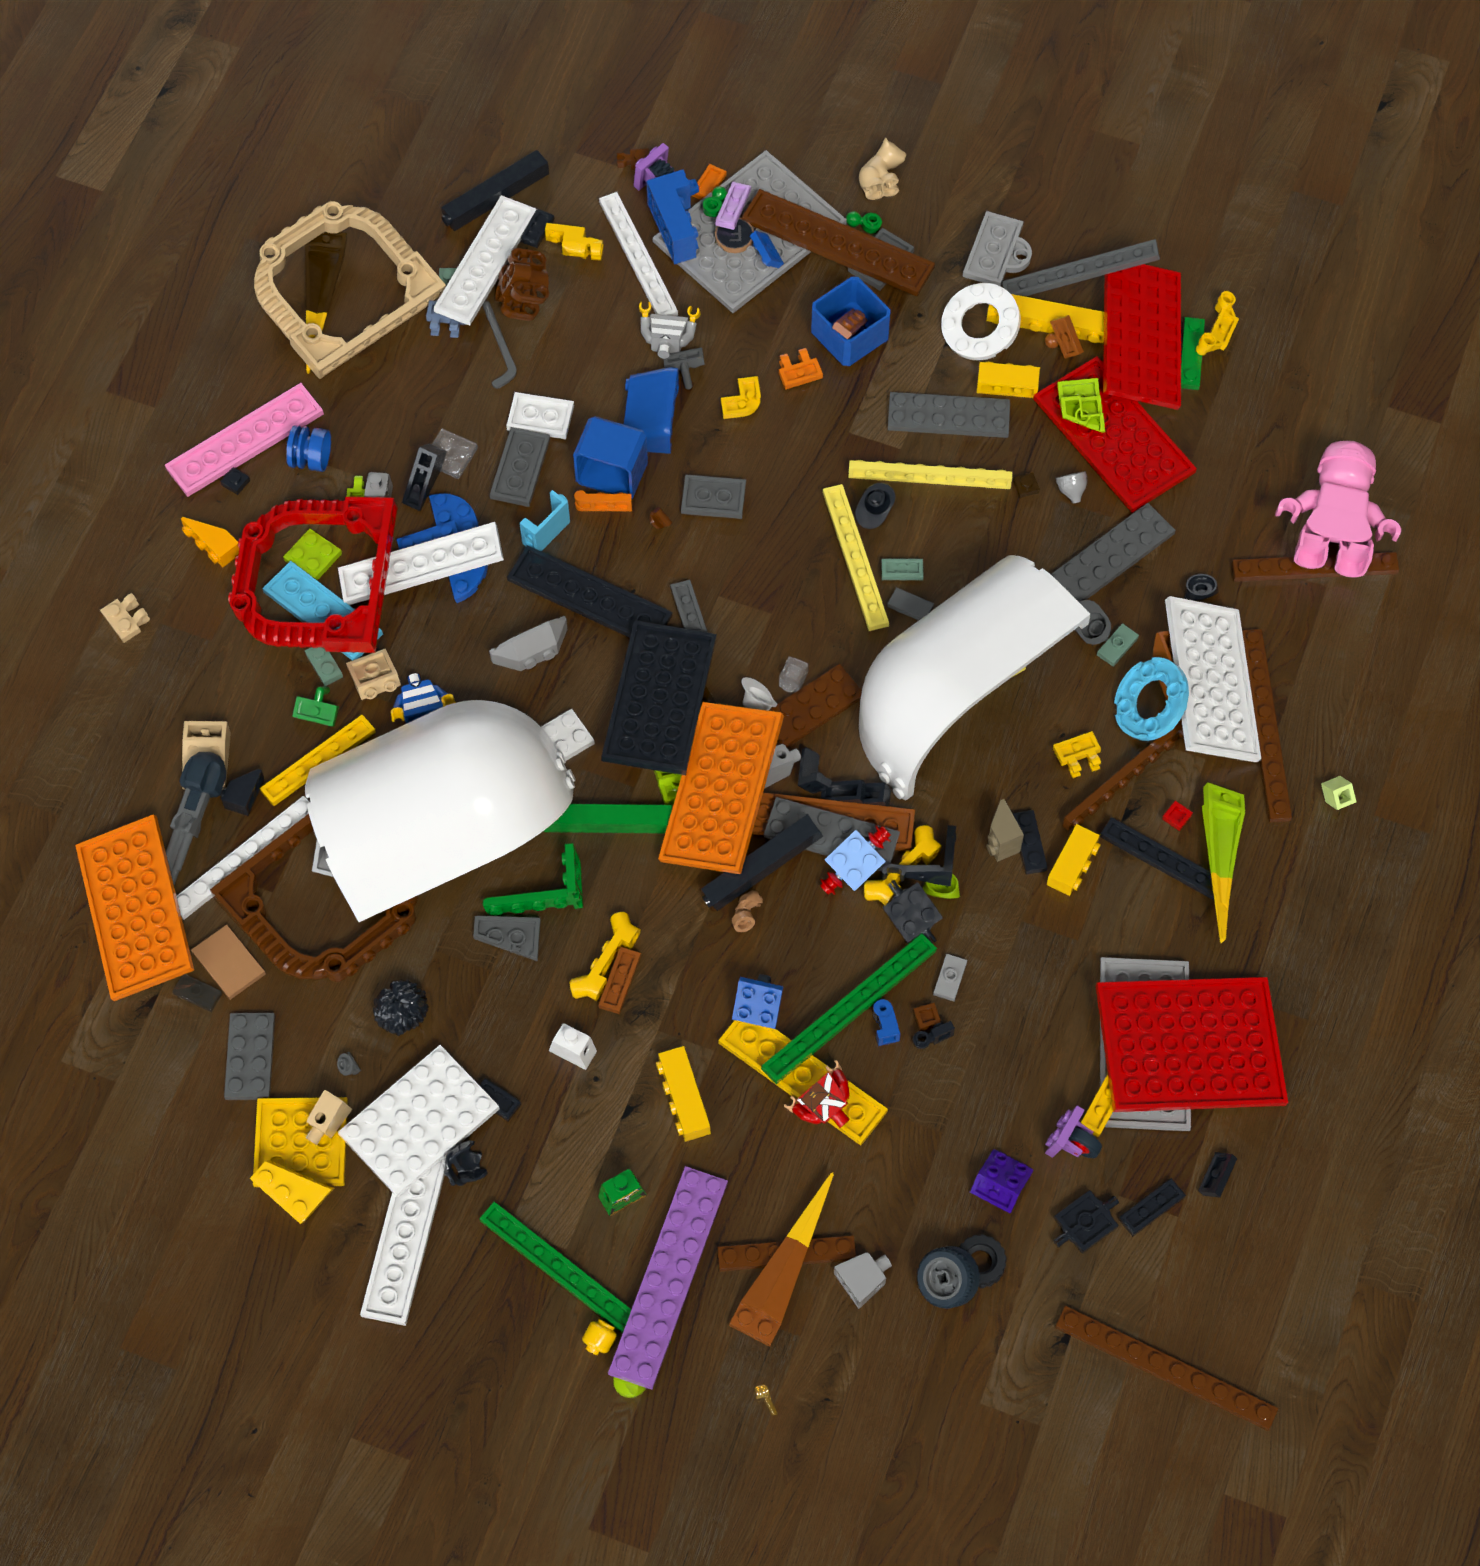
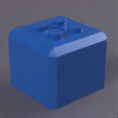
M850 277L813 302L811 333L843 366H851L888 340L891 310L859 277ZM850 310H859L865 314V318L869 321L854 336L846 339L832 328L835 322Z
M596 416L589 418L573 454L576 482L582 486L608 494L621 492L631 494L633 499L648 464L647 437L644 431Z

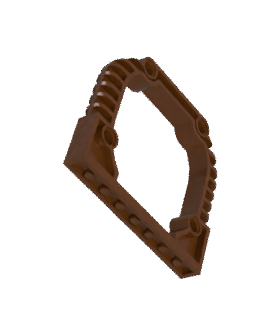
M307 814L212 887L210 892L213 899L244 934L246 933L267 958L283 973L298 979L320 980L328 977L333 982H340L348 976L351 977L356 974L359 967L364 963L371 962L378 952L389 948L393 940L405 935L410 930V927L416 920L414 907L419 895L387 909L385 917L344 949L330 948L319 956L312 957L300 954L291 948L265 919L266 909L264 903L256 895L258 882L255 875L272 862L280 860L285 852L290 848L297 847L303 838L314 831L310 816ZM254 906L259 907L256 911H249ZM402 912H409L405 917L399 916ZM335 965L341 966L340 969L336 971L331 970V968Z

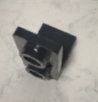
M806 747L802 749L798 786L812 794L830 789L832 780L818 772L819 754Z

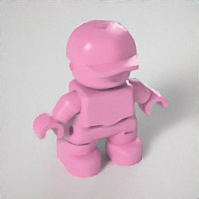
M1355 441L1333 442L1325 449L1317 469L1320 474V490H1306L1296 499H1283L1279 503L1275 516H1280L1282 511H1289L1293 515L1290 521L1294 524L1300 513L1313 509L1312 514L1299 533V540L1294 555L1295 563L1310 569L1323 567L1328 556L1329 542L1339 543L1340 550L1335 563L1336 572L1346 577H1360L1366 573L1372 561L1374 543L1371 539L1372 531L1370 525L1373 528H1377L1375 533L1377 542L1381 540L1384 532L1390 533L1392 540L1396 542L1401 533V527L1396 521L1386 519L1379 506L1369 501V493L1367 491L1370 488V484L1374 482V475L1376 473V460L1373 452Z

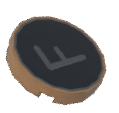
M739 218L734 230L720 226L716 227V243L728 253L744 252L747 250V247L753 244L750 235L754 230L750 223Z

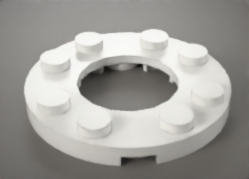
M991 283L973 284L956 293L946 305L942 315V333L947 344L959 356L970 360H986L995 357L997 353L1007 349L1013 343L1020 329L1021 315L1015 299L1004 288ZM981 303L994 306L999 313V324L992 334L984 338H972L963 331L962 318L968 309Z

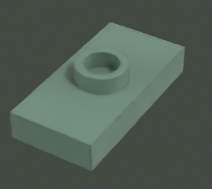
M882 559V580H923V559Z
M1121 624L1099 649L1097 656L1114 667L1137 641L1139 635L1124 624Z

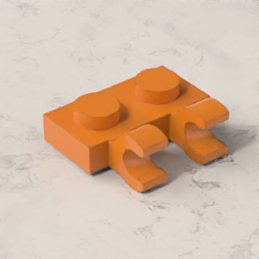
M806 348L798 350L800 363L794 365L791 364L788 354L780 355L781 361L779 363L781 369H779V376L785 390L823 378L817 358L810 359Z

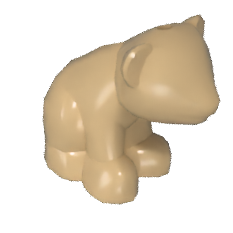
M887 138L883 140V144L876 155L859 172L860 185L865 192L866 198L870 200L880 199L883 196H894L899 192V188L896 185L899 181L895 173H888L887 170L896 168L903 163L906 153L894 143L889 142Z

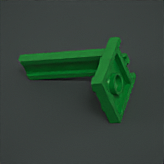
M565 844V852L562 853L563 865H566V872H563L564 885H567V889L485 898L483 900V907L487 915L499 916L506 912L522 913L524 910L532 909L542 911L549 907L565 908L567 905H573L575 909L583 908L581 860L574 844Z

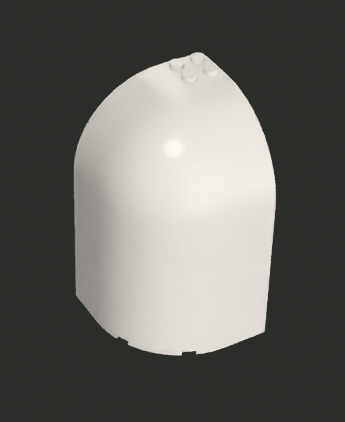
M1015 555L1001 559L893 639L877 655L865 677L860 699V740L868 760L879 773L881 781L891 786L893 793L898 799L907 800L913 796L916 775L925 757L941 736L964 713L1077 627L1083 629L1088 625L1090 613L1043 568L1041 570L1036 569L1034 562Z
M470 700L439 708L311 768L305 785V796L307 798L310 797L307 808L320 847L325 846L329 856L326 862L358 922L487 864L533 839L553 824L569 807L573 798L575 777L570 769H566L564 765L566 760L563 753L557 751L550 737L529 716L505 704L484 700Z

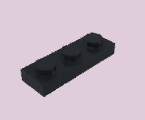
M1034 810L1013 813L1024 834L1020 852L1025 874L1046 872L1048 867Z

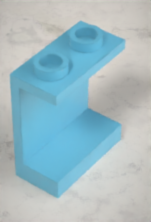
M553 490L550 492L552 513L538 527L526 518L520 522L523 545H529L542 551L570 523L568 500L564 495H558Z

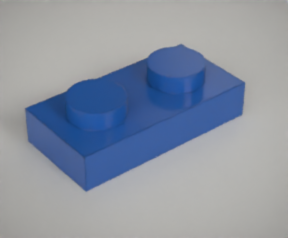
M754 231L750 235L754 242V247L759 251L762 262L766 266L780 268L784 264L768 234Z

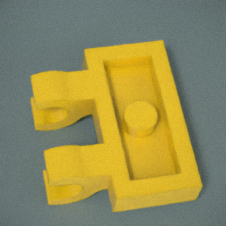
M1093 731L1053 745V750L1061 766L1068 765L1072 778L1081 776L1079 771L1082 769L1078 760L1086 757L1092 772L1100 769L1099 764H1101V760L1097 754L1100 753L1101 747Z

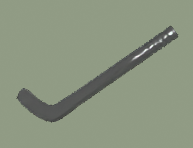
M489 301L483 303V308L508 369L504 375L492 382V386L499 389L515 378L517 370Z

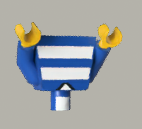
M411 674L407 678L409 685L401 687L402 693L397 696L391 710L392 722H395V719L401 718L407 724L443 706L445 707L456 702L452 694H448L438 685H433L431 680L421 681L419 674Z

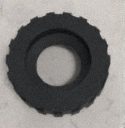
M982 1234L981 1236L973 1235L971 1238L968 1237L964 1243H961L959 1248L964 1249L970 1255L976 1251H985L992 1259L990 1269L985 1272H979V1287H991L995 1282L997 1283L1000 1277L1003 1276L1007 1260L1004 1254L1005 1250L1001 1247L1000 1243L995 1241L993 1237H987Z

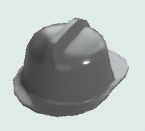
M1080 601L1079 603L1090 613V619L1086 627L1083 629L1077 627L1075 630L1088 644L1095 645L1107 641L1111 632V622L1108 616L1094 601Z

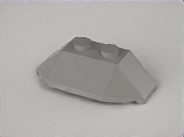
M565 616L547 621L505 641L497 648L489 650L492 663L522 671L533 668L539 662L554 658L559 653L567 631Z

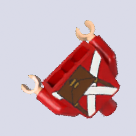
M834 1061L836 1067L830 1069L827 1065L828 1073L798 1099L791 1096L793 1104L791 1106L784 1104V1107L803 1121L817 1125L820 1123L826 1124L832 1119L839 1128L843 1127L850 1120L842 1111L848 1105L847 1100L850 1097L848 1080L842 1072L838 1061Z

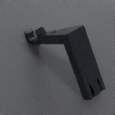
M948 825L944 867H940V865L887 864L882 869L883 880L887 878V873L900 874L902 882L905 878L942 886H951L956 826Z

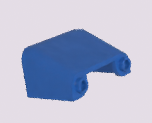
M663 368L630 375V379L626 378L625 391H628L624 425L644 431L647 437V452L671 454L672 424L675 400L679 390L678 368Z

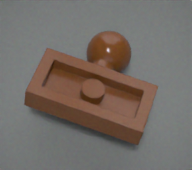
M1069 315L1050 321L1054 333H1049L1045 337L1047 347L1054 349L1060 346L1064 358L1076 356L1084 352Z

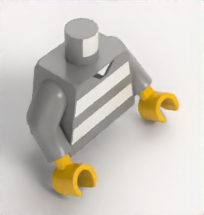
M640 302L639 310L642 313V317H640L641 334L646 342L651 344V350L658 352L660 358L666 359L670 353L680 352L682 347H685L693 340L697 325L695 320L701 315L699 308H697V313L694 315L691 314L692 306L688 308L689 321L688 317L651 314L648 317V313L651 311V303L649 302V308L644 310L642 309V302Z

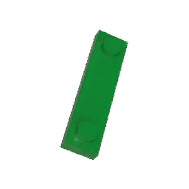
M1185 317L1181 354V388L1199 390L1202 355L1196 352V347L1199 344V339L1204 334L1205 319Z

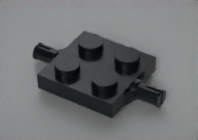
M895 880L887 884L894 896L882 909L906 943L920 934H923L932 944L936 942L937 939L930 929L943 917L920 884L916 882L904 890H901Z
M1090 1190L1054 1216L1055 1221L1063 1231L1061 1235L1053 1239L1054 1244L1059 1248L1069 1240L1075 1244L1082 1254L1118 1228L1119 1225L1110 1213V1209L1119 1204L1118 1199L1113 1195L1103 1203Z

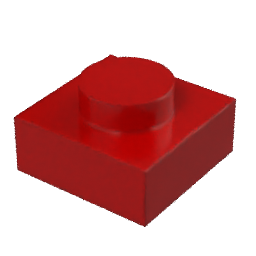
M1175 801L1163 815L1162 820L1180 831L1192 817L1193 812Z

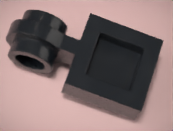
M951 1021L947 1023L940 1022L933 1026L929 1034L925 1031L916 1032L913 1036V1044L918 1049H925L931 1043L935 1045L954 1036L955 1027ZM923 1038L925 1041L920 1042L918 1039Z

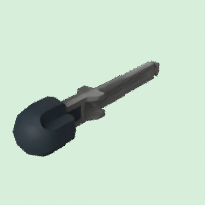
M198 752L190 757L184 766L179 780L181 786L186 790L178 812L172 819L170 827L173 829V833L166 850L173 885H175L178 874L181 872L192 838H198L201 821L209 798L220 796L226 780L227 772L224 761L220 756L212 752Z

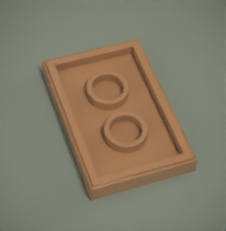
M228 925L222 927L191 950L229 1000L265 975V971Z

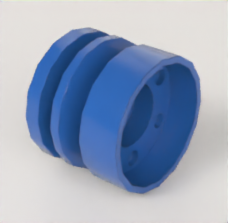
M294 425L287 441L288 466L290 468L298 466L299 469H303L308 462L310 470L324 472L327 468L331 451L330 431L328 429L314 428L310 436L308 427L304 426L301 428L299 425Z

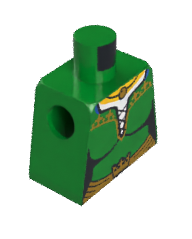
M627 1169L601 1185L598 1198L608 1215L611 1216L645 1197L647 1194L634 1173Z

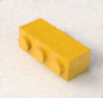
M980 362L977 393L1033 398L1034 394L1038 392L1040 367Z
M1076 824L1048 876L1047 885L1069 896L1073 889L1077 891L1082 882L1080 878L1082 872L1087 873L1092 863L1089 861L1091 855L1096 856L1101 846L1098 843L1100 835Z

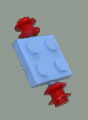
M875 826L877 831L874 834L868 833L869 842L855 830L825 859L836 871V873L827 872L828 878L826 880L820 879L822 882L820 887L828 895L830 893L835 895L834 889L836 887L843 888L842 879L855 891L886 862L875 850V847L884 849L883 843L885 841L891 842L889 839L891 834L884 826L880 828Z

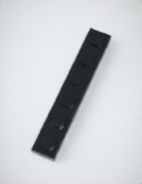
M1110 818L1101 832L1100 837L1214 900L1210 871L1118 820Z

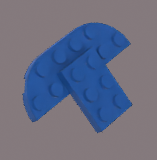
M451 494L430 495L429 498L436 526L398 538L399 550L479 527L477 516L472 507L458 496ZM488 565L449 576L456 603L464 601L478 590V585L486 577Z

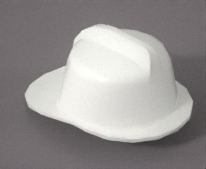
M745 677L742 679L741 682L745 689L743 698L745 708L769 711L771 707L777 706V703L764 685L752 678Z

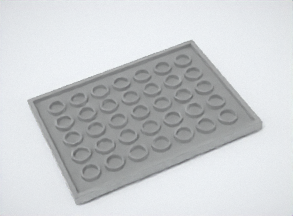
M767 150L720 185L727 190V193L732 182L751 186V192L739 218H742L758 190L762 189L846 225L847 219ZM711 192L688 210L691 216L690 223L696 227L698 232L696 240L699 249H696V258L678 263V265L729 311L734 313L811 251L753 227L754 231L766 233L770 237L784 262L780 268L766 266L762 262L759 251L753 244L747 247V250L740 253L724 251L723 248L717 245L715 239L717 216L709 217L702 211L703 201L708 197H712ZM659 232L653 237V243L671 258Z

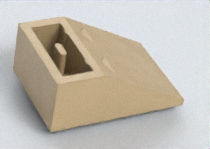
M184 721L182 772L189 758L198 752H212L220 756L224 761L227 772L231 736L227 722Z

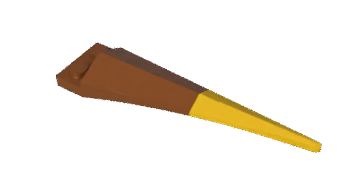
M833 1172L830 1173L741 1300L729 1323L730 1327L769 1347L784 1318L834 1176Z

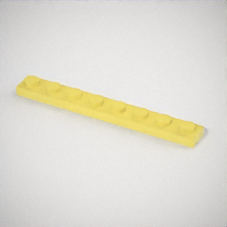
M863 460L850 461L849 478L1000 489H1011L1012 472L1006 470L995 471L983 468H951L942 465L894 464L882 461L865 462Z
M843 484L824 488L823 495L868 630L872 631L889 627V621Z

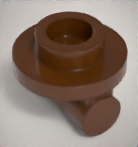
M660 507L650 512L649 520L655 528L662 529L672 524L670 518Z

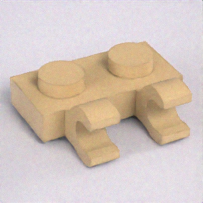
M132 593L127 595L122 603L116 599L100 610L123 643L140 633L139 626L150 620L144 608L139 609L133 617L129 615L128 612L139 606V603L136 601L137 599Z

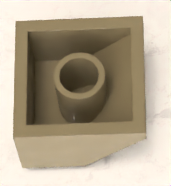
M1005 799L1000 800L990 827L988 844L986 845L990 856H994L997 862L1020 853L1024 836Z

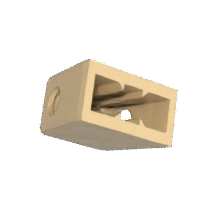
M324 1090L306 1121L312 1126L306 1139L317 1145L324 1134L332 1138L352 1108L338 1097Z

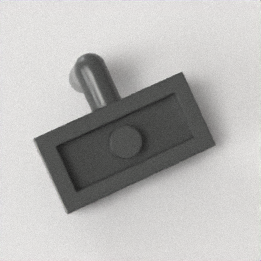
M702 348L670 353L669 357L664 359L665 368L674 367L678 368V371L681 369L685 389L693 387L689 368L705 365Z

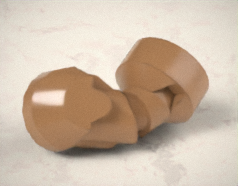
M755 890L749 891L739 898V904L735 908L736 912L732 918V924L737 932H746L755 924L753 915L749 911L755 906L760 907V903H763V898Z

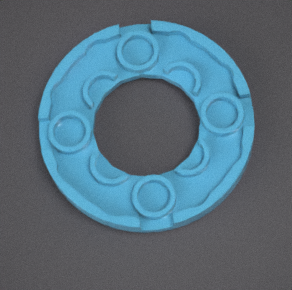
M1154 657L1152 660L1144 663L1139 662L1133 666L1120 682L1115 696L1114 704L1117 705V715L1115 717L1119 727L1129 736L1142 741L1158 739L1173 730L1187 709L1189 686L1183 670L1170 660L1160 657ZM1151 681H1163L1167 686L1166 692L1168 695V701L1166 700L1167 704L1164 710L1158 713L1156 717L1142 718L1138 714L1136 707L1140 691Z

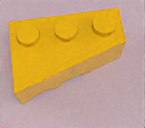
M270 1160L265 1161L250 1178L300 1224L310 1217L334 1189V1187L325 1185Z

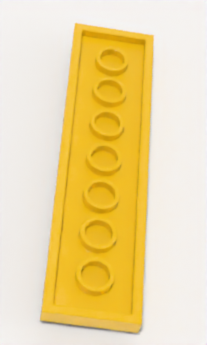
M735 1020L718 1040V1043L773 1082L761 1070V1067L792 1040L776 1029ZM812 1055L781 1080L777 1086L795 1099H798L828 1073L827 1065ZM848 1081L850 1097L847 1100L848 1105L842 1111L850 1120L841 1128L832 1119L828 1123L861 1146L886 1115L888 1109Z

